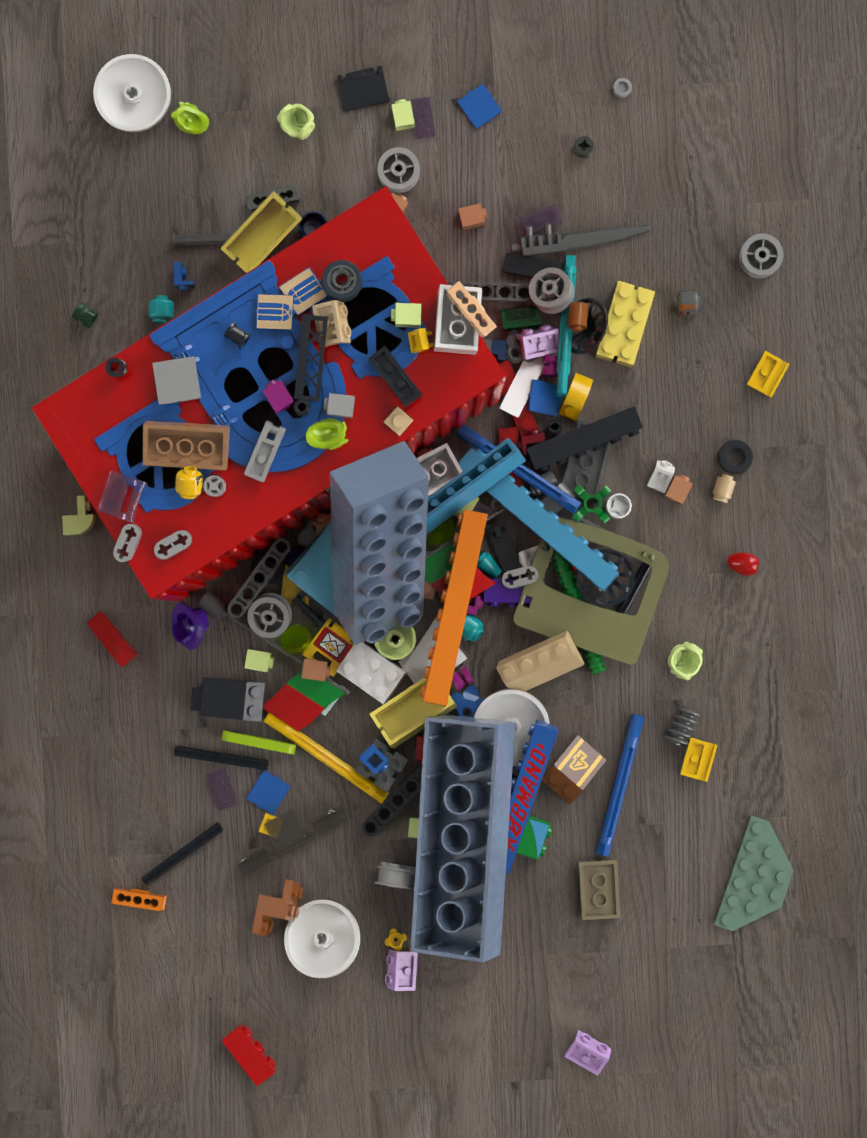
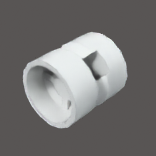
M614 494L605 502V512L612 519L624 518L631 511V500L624 494Z

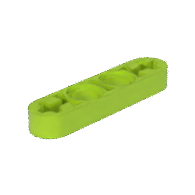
M223 730L221 740L288 754H295L296 744L228 730Z

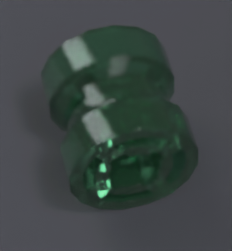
M83 302L76 307L72 314V318L76 321H81L86 328H90L98 316L97 311L88 309L87 305Z

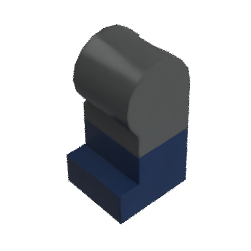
M483 339L493 356H498L497 362H504L507 341Z

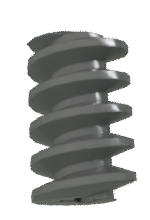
M685 706L684 708H677L681 715H674L677 722L670 723L674 729H667L671 735H664L667 741L683 748L681 744H688L684 738H691L688 730H695L691 723H698L694 717H701V714Z

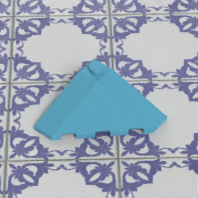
M330 521L285 573L291 581L336 616L333 611Z

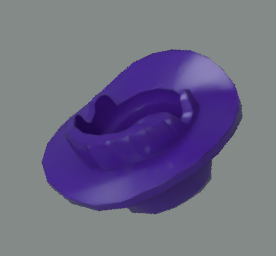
M181 601L177 603L173 611L172 634L176 642L181 643L189 650H193L199 646L203 633L209 627L208 617L201 608L192 609Z

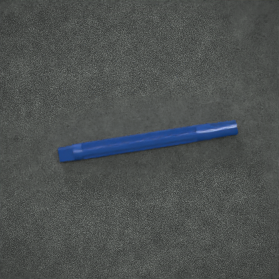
M464 424L456 433V436L474 448L481 450L484 454H487L496 447ZM523 464L512 471L574 514L579 509L581 502Z
M631 714L596 854L609 857L644 721L643 716Z

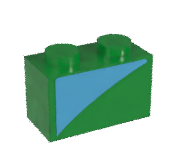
M529 815L517 853L539 860L540 856L543 857L546 850V845H544L545 839L550 837L553 828L550 827L551 823Z

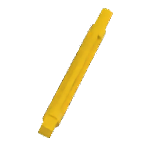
M269 713L263 721L381 804L389 794V792L384 791L375 785L374 782L356 772L354 768L311 738L297 731L273 714Z

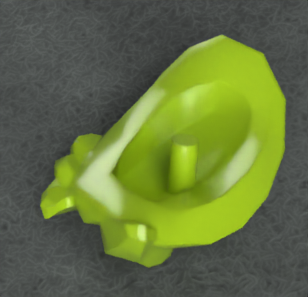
M178 102L180 107L171 114L176 126L180 130L193 135L202 134L206 131L209 125V118L199 111L197 106L188 102Z
M323 419L308 428L306 440L314 448L334 450L349 441L344 438L347 426L345 422L337 419Z

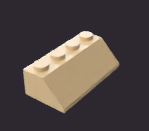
M568 630L500 660L496 669L509 689L527 691L583 666L585 663Z

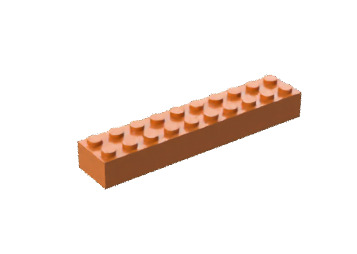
M465 509L464 513H460L458 517L457 527L460 530L459 533H455L452 545L456 546L455 552L452 551L450 554L448 565H452L451 571L447 570L444 582L448 586L447 590L443 589L440 602L444 603L443 609L439 608L436 621L439 622V627L434 629L432 640L435 641V645L430 648L428 655L431 664L425 669L424 678L427 679L426 686L422 685L420 698H423V703L441 707L447 706L488 514Z

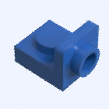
M173 262L175 287L179 288L180 291H190L192 287H195V282L184 281V279H187L186 267H183L181 262Z

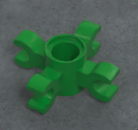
M580 485L573 489L575 494L583 501L582 508L572 516L574 521L578 522L587 513H594L603 524L610 519L600 508L601 500L611 492L607 485L596 495H588ZM588 499L596 501L595 509L587 507L586 502Z

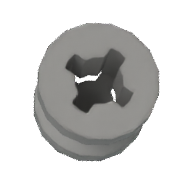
M209 476L204 481V491L213 497L221 496L226 490V483L219 476Z

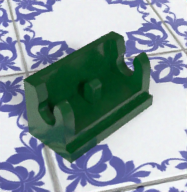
M537 306L500 310L502 331L541 326L540 311Z

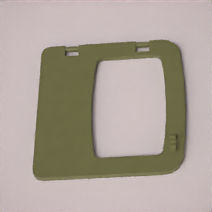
M559 518L557 521L562 525L568 524L574 530L572 533L576 537L582 536L587 541L622 552L651 566L652 571L638 612L635 615H628L607 610L572 598L546 586L543 578L554 549L550 547L549 552L542 550L545 542L541 539L531 565L537 569L539 577L536 582L524 586L514 614V623L519 627L548 637H553L568 630L575 646L625 664H635L639 658L669 571L668 559L663 553L632 539L595 526ZM529 571V580H532V576L535 575V572ZM526 595L533 597L529 608L523 606Z

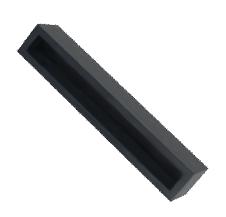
M634 406L527 448V453L534 471L539 469V472L550 469L549 465L553 463L561 465L568 462L567 458L571 456L579 458L586 455L585 451L593 449L594 452L604 448L603 444L611 442V445L622 441V436L628 435L630 438L640 434L639 430L643 426Z

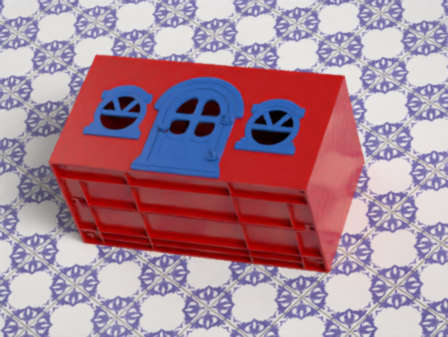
M387 186L111 357L121 359L127 364L125 376L121 378L110 376L106 372L105 366L107 361L31 407L114 541L117 543L123 527L127 524H136L141 528L142 536L133 558L128 563L151 599L180 602L190 596L189 592L201 590L206 586L205 582L208 580L215 581L222 576L221 572L224 570L231 571L239 565L237 562L240 560L246 561L255 555L254 551L268 548L271 545L270 541L288 535L286 531L290 529H298L304 525L302 521L309 518L311 520L320 515L319 511L321 509H330L331 471L403 441L406 442L412 453L416 455L417 449L420 447H429L434 443L433 440L436 437L443 438L450 433L452 427L459 428L466 423L468 417L472 416V418H475L482 413L484 407L488 406V408H491L498 403L506 375L480 335L478 337V351L476 355L434 351V346L419 353H411L408 332L419 328L406 327V330L403 331L384 321L391 316V309H396V303L351 330V341L367 331L368 354L357 351L349 343L325 347L320 401H309L311 406L310 413L299 419L291 418L286 409L277 414L282 422V427L287 429L265 482L263 483L244 475L261 432L252 429L244 422L243 413L264 400L268 401L263 390L266 389L265 385L271 382L267 380L258 365L259 355L265 349L272 347L285 350L292 359L294 366L292 370L276 380L277 382L279 380L283 381L285 386L295 381L303 314L314 315L313 307L299 316L297 314L293 315V330L256 329V313L254 311L257 309V294L283 295L279 286L309 267L316 278L321 280L323 287V272L329 264L338 260L350 261L360 270L363 281L362 288L375 287L385 290L398 300L396 303L421 304L420 328H426V331L432 332V335L427 336L428 343H434L438 289L440 284L448 285ZM340 277L338 278L336 283L339 285H345L348 282V279L346 277ZM328 296L318 304L333 301V299ZM311 320L310 329L317 335L315 320ZM233 322H236L237 326L244 332L252 334L242 349L238 348V344L230 338L226 339L223 337L225 331ZM375 326L402 339L400 345L390 353L423 395L407 408L404 407L368 359L376 353ZM311 333L309 334V340L313 338ZM313 340L308 345V351L312 356L320 352L321 347H319V343ZM307 354V361H308V360L311 359V357ZM320 355L315 358L318 363H319ZM194 356L201 399L159 405L152 363ZM314 361L306 365V372L310 377L318 373L319 367ZM113 364V372H120V364ZM245 368L252 374L259 389L241 402L234 403L225 392V379L233 369ZM305 375V382H306V381L309 380V378ZM318 376L313 379L316 384ZM309 382L307 384L309 396L316 397V387L312 382ZM329 393L355 396L353 419L327 416V411H324V400L329 398ZM397 406L413 419L412 423L400 436L384 423L385 419ZM333 418L345 422L347 430L344 438L349 441L334 450L318 449L310 446L306 440L308 428L318 421ZM157 420L230 426L227 470L197 469V471L203 474V485L209 476L221 477L226 483L225 492L221 496L213 497L208 495L203 487L202 493L195 499H184L176 492L175 487L167 490L163 489V466H154L155 487L146 486L136 476L151 466L143 465L142 461L130 469L128 464L127 445L132 433L146 421ZM268 434L267 436L272 441L276 437L274 434ZM134 528L132 530H127V533L129 534L128 542L130 541L131 537H136L137 535L134 532ZM180 530H186L191 534L192 543L185 550L168 559H160L155 555V545L164 538ZM179 534V539L174 542L175 546L179 543L186 545L185 540L188 537ZM127 544L124 549H120L124 556L129 554L126 552ZM161 544L159 553H164L165 556L168 555L167 550L172 548V545L163 546Z

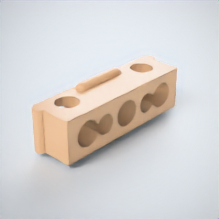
M460 281L447 290V296L481 337H485L497 327L485 313L483 306L473 295L471 296ZM456 293H462L463 300H466L467 304H463L461 299L457 298ZM473 307L475 312L469 313L467 308ZM475 316H479L481 318V321L486 322L487 326H480V320H476Z

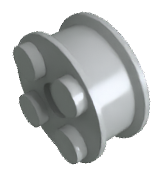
M401 147L387 150L379 159L377 167L378 177L384 187L387 186L389 191L394 193L407 192L418 182L420 176L419 161L410 150ZM401 168L402 171L397 172L396 169Z
M769 234L751 236L739 251V264L742 270L753 278L760 279L772 275L783 261V248L780 242Z
M545 268L534 275L529 285V295L539 310L547 314H557L569 307L574 298L575 290L567 274L558 268Z
M264 593L258 596L248 610L249 626L257 635L264 638H274L281 635L287 629L292 619V608L289 602L277 593Z
M380 862V865H377L379 868L378 881H374V884L414 890L416 867Z

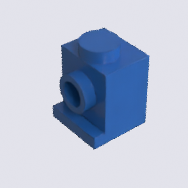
M373 743L359 757L374 774L378 771L383 773L389 766L387 764L389 759ZM377 756L379 762L373 763L372 757Z

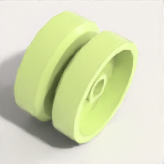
M400 625L387 631L385 637L375 643V647L385 658L391 660L403 659L415 648L417 641L416 632L413 627L403 628ZM394 635L399 637L396 643L392 641V636Z

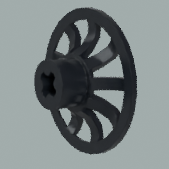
M584 298L577 301L591 304L588 309L587 328L572 336V343L580 339L578 349L572 347V353H589L600 344L606 334L608 326L607 311L600 301L593 298ZM597 305L601 309V312L597 313L594 316V308ZM601 317L604 318L603 326L600 322H598L599 318ZM588 340L591 346L583 349L584 342Z
M600 549L598 551L604 554V560L607 563L609 562V554L620 557L614 563L617 567L623 561L626 563L629 571L619 572L617 578L630 576L629 586L626 587L616 581V578L607 588L612 601L604 602L600 601L603 595V591L600 588L596 599L587 593L596 585L591 583L583 587L582 576L584 575L580 571L577 574V583L581 593L588 601L599 606H613L629 596L635 583V573L631 562L622 553L612 549ZM613 585L625 591L618 599H616Z

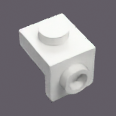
M544 543L542 550L548 551L546 543ZM538 546L519 552V562L522 567L532 565Z

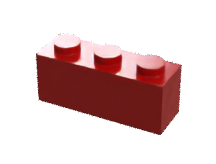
M240 1023L227 1033L221 1041L254 1084L258 1086L276 1072L277 1068L275 1066L277 1064L271 1056H267L264 1053L265 1048L261 1042L254 1040L251 1029L247 1025L244 1026Z

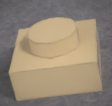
M397 406L385 419L384 423L400 436L412 423L413 419Z

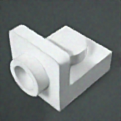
M657 460L647 486L665 493L674 475L675 467L670 462Z

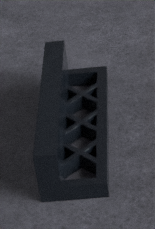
M305 314L302 316L294 400L320 401L328 317ZM311 320L323 321V329L317 335L310 329ZM311 333L313 338L309 340V334ZM322 334V339L320 342V340L317 337ZM313 340H316L321 346L320 352L315 356H312L308 351V345ZM307 354L311 357V359L308 360V361H307ZM320 355V359H319V363H318L315 358ZM311 361H314L319 367L318 373L313 377H310L306 372V365ZM305 375L309 378V380L306 381V382H305ZM318 376L316 384L313 379ZM309 382H312L316 387V397L303 396L304 386Z

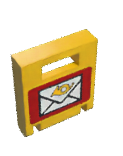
M328 618L302 655L307 659L316 660L313 658L315 653L319 652L332 662L329 666L331 667L330 676L334 677L337 673L336 670L354 644L350 642L351 639L342 626L335 622L332 627H329L328 625L332 619Z

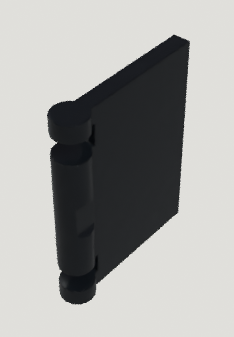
M378 66L379 74L375 75L373 67L345 74L347 82H342L341 75L337 76L345 112L390 101L382 66Z

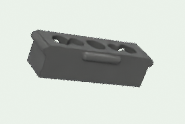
M298 185L269 189L262 193L246 196L249 211L254 212L261 205V203L259 205L254 204L255 200L262 201L273 191L280 197L293 193L291 198L285 197L283 199L286 205L300 202L301 196Z

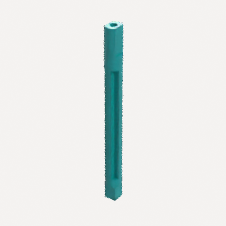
M566 255L563 271L567 274L575 290L576 256ZM569 307L560 312L556 372L558 375L557 396L566 397L568 376L570 375L573 332L567 327Z

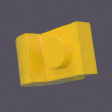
M578 373L575 374L559 412L560 415L577 421L591 389L593 379Z

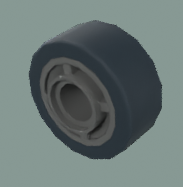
M334 261L323 272L322 283L324 291L333 300L341 302L351 301L358 296L362 289L363 281L360 270L350 261ZM340 277H346L348 279V282L345 285H339L336 283L338 278Z

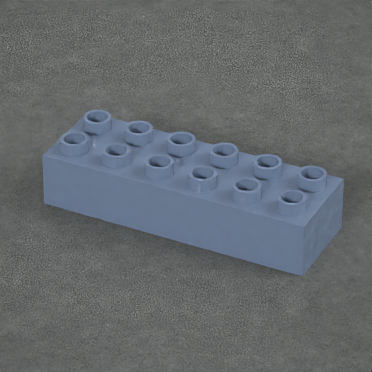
M405 441L330 472L333 611L354 645L364 641L376 643L385 637L387 631L400 625L403 628L412 627L423 616L429 476Z
M453 715L425 717L410 952L485 962L500 955L515 722Z

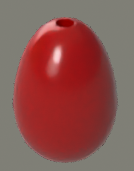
M739 552L731 554L727 559V564L738 574L752 576L758 570L759 559L753 554Z

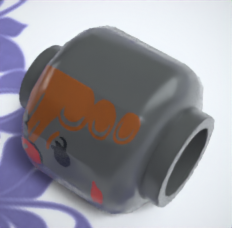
M680 291L678 298H674V310L677 309L680 316H696L698 311L702 309V298L698 296L696 291Z

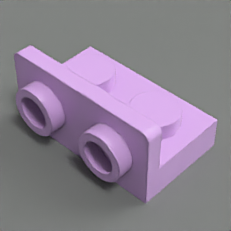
M551 325L539 326L537 330L525 329L522 330V333L516 334L517 339L521 341L523 359L525 360L558 352V329L551 327Z
M389 949L386 958L388 969L385 976L387 988L393 991H415L418 953Z
M578 1030L574 1041L567 1049L564 1057L598 1076L609 1061L611 1048L593 1039L589 1034Z

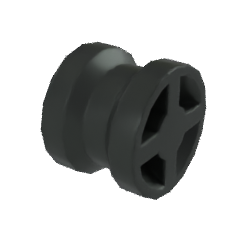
M587 136L579 137L574 145L575 155L580 158L589 157L594 147L593 141Z

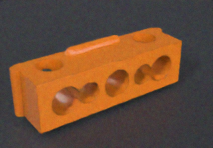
M114 887L111 902L117 905L162 911L165 910L167 896L150 893L145 890H129ZM122 893L125 897L130 896L131 900L127 898L122 900L119 898V894ZM136 896L141 897V903L136 902ZM146 899H149L150 901L152 899H157L158 905H153L152 902L147 903Z

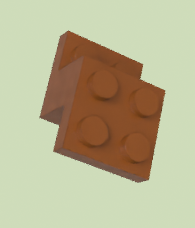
M285 879L282 899L259 895L252 934L269 937V933L273 930L272 918L295 921V918L299 915L298 901L303 895L301 883Z

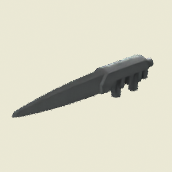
M544 224V234L533 235L532 226H526L525 237L519 236V243L511 244V251H521L522 256L587 248L651 230L652 226L605 228L561 234L558 231L552 233L551 224Z

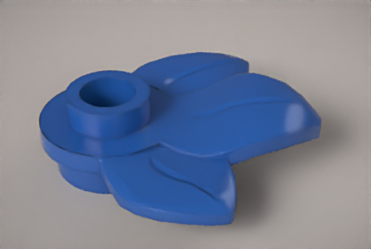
M475 685L466 688L463 694L453 692L452 699L457 705L455 708L457 709V715L466 717L463 715V711L468 709L470 710V715L467 717L474 718L479 705L486 699L479 698V692Z

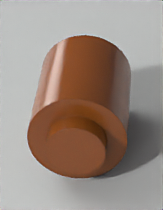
M571 302L569 304L567 327L572 332H582V330L587 328L588 304L583 302Z

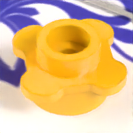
M392 928L389 937L385 939V945L400 951L403 942L407 940V935L405 933L401 934L397 929Z

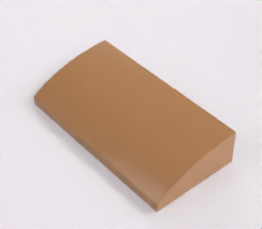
M146 421L143 424V465L179 468L192 466L196 469L227 470L230 426Z

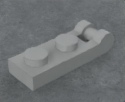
M266 421L244 475L260 482H265L287 428L282 426L279 428L274 426L272 422ZM269 433L276 435L274 441L267 438Z

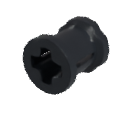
M233 322L227 328L223 337L226 339L230 338L238 344V348L242 349L252 334L244 332L237 326L236 322Z
M111 358L107 361L105 368L110 376L120 378L125 376L127 364L123 360ZM113 364H120V372H113Z

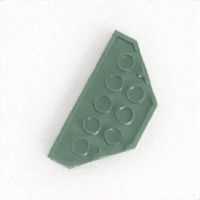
M750 815L714 925L734 931L782 907L794 870L769 821Z

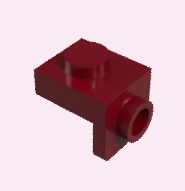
M530 429L528 433L520 434V439L517 440L519 451H522L523 455H527L526 444L545 441L544 432L539 431V429Z

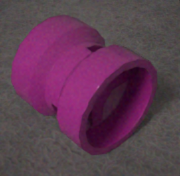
M544 355V368H542L541 375L558 377L556 374L557 356Z
M463 665L459 671L454 672L452 682L459 691L465 684L474 682V679L466 666Z

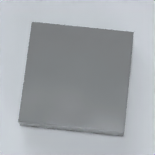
M194 356L152 363L159 405L201 399Z

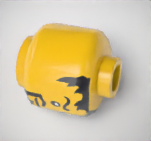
M186 466L183 470L178 471L176 474L175 490L180 494V497L195 499L200 495L203 490V474L192 466Z

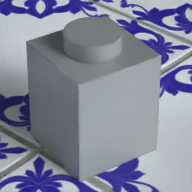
M329 393V398L324 400V411H327V416L353 419L355 396Z

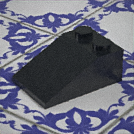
M203 677L199 716L261 722L265 683Z

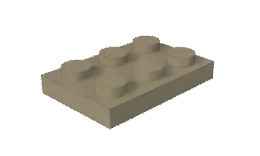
M617 859L578 861L582 920L621 918Z

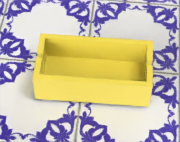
M275 191L261 203L221 246V250L233 261L236 257L239 258L236 264L246 273L257 267L302 219L291 206L285 207L286 202Z
M618 281L608 311L606 334L598 345L595 357L612 362L614 356H616L615 363L632 368L655 291L638 287L635 290V285Z
M423 678L371 712L370 716L381 730L390 747L394 749L425 729V717L446 715L455 709L457 705L450 694L446 707L423 703V698H420L422 685L426 686L427 679Z

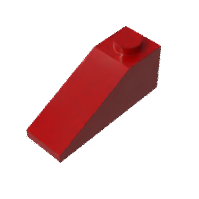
M102 611L87 623L121 667H125L139 655Z

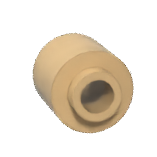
M722 474V477H717L712 493L714 494L713 499L728 503L736 484L735 481H732V476Z

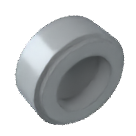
M626 78L617 79L613 85V93L618 98H626L632 91V84Z

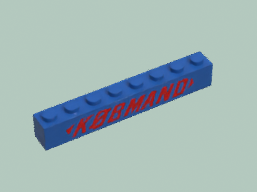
M536 720L535 725H530L528 731L530 739L528 743H524L521 752L524 754L523 760H519L515 771L518 774L516 779L512 778L506 874L510 873L558 734L557 726Z

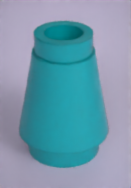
M482 551L479 554L477 567L493 578H496L502 570L490 553Z

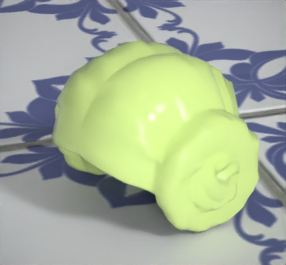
M288 104L277 116V121L280 123L282 130L292 138L307 139L315 128L312 112L302 104Z
M689 642L673 647L668 657L671 673L677 678L690 680L692 676L697 674L702 665L703 650Z

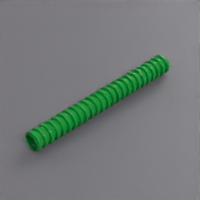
M553 550V558L551 560H554L553 566H556L555 572H558L557 578H560L559 583H562L561 589H564L563 594L583 601V598H580L581 593L578 592L579 587L576 586L578 583L574 580L576 577L572 574L574 571L570 569L572 567L571 564L569 565L567 560ZM582 649V651H585L584 657L588 659L586 660L589 663L588 668H591L590 674L594 675L607 669L603 665L605 662L601 659L603 658L602 655Z

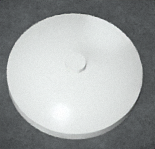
M126 54L110 60L100 70L94 83L93 94L97 110L108 124L121 131L142 132L152 128L162 120L170 105L171 88L166 74L156 62L142 55Z
M504 689L489 695L479 705L474 718L515 722L513 766H517L518 761L523 760L524 754L521 752L524 743L529 742L530 735H528L530 725H535L536 720L550 724L548 714L541 702L533 695L518 689Z
M330 900L308 902L299 908V915L295 918V921H289L284 936L285 950L290 962L301 973L314 978L334 977L345 971L357 956L360 946L358 923L353 914L339 903Z

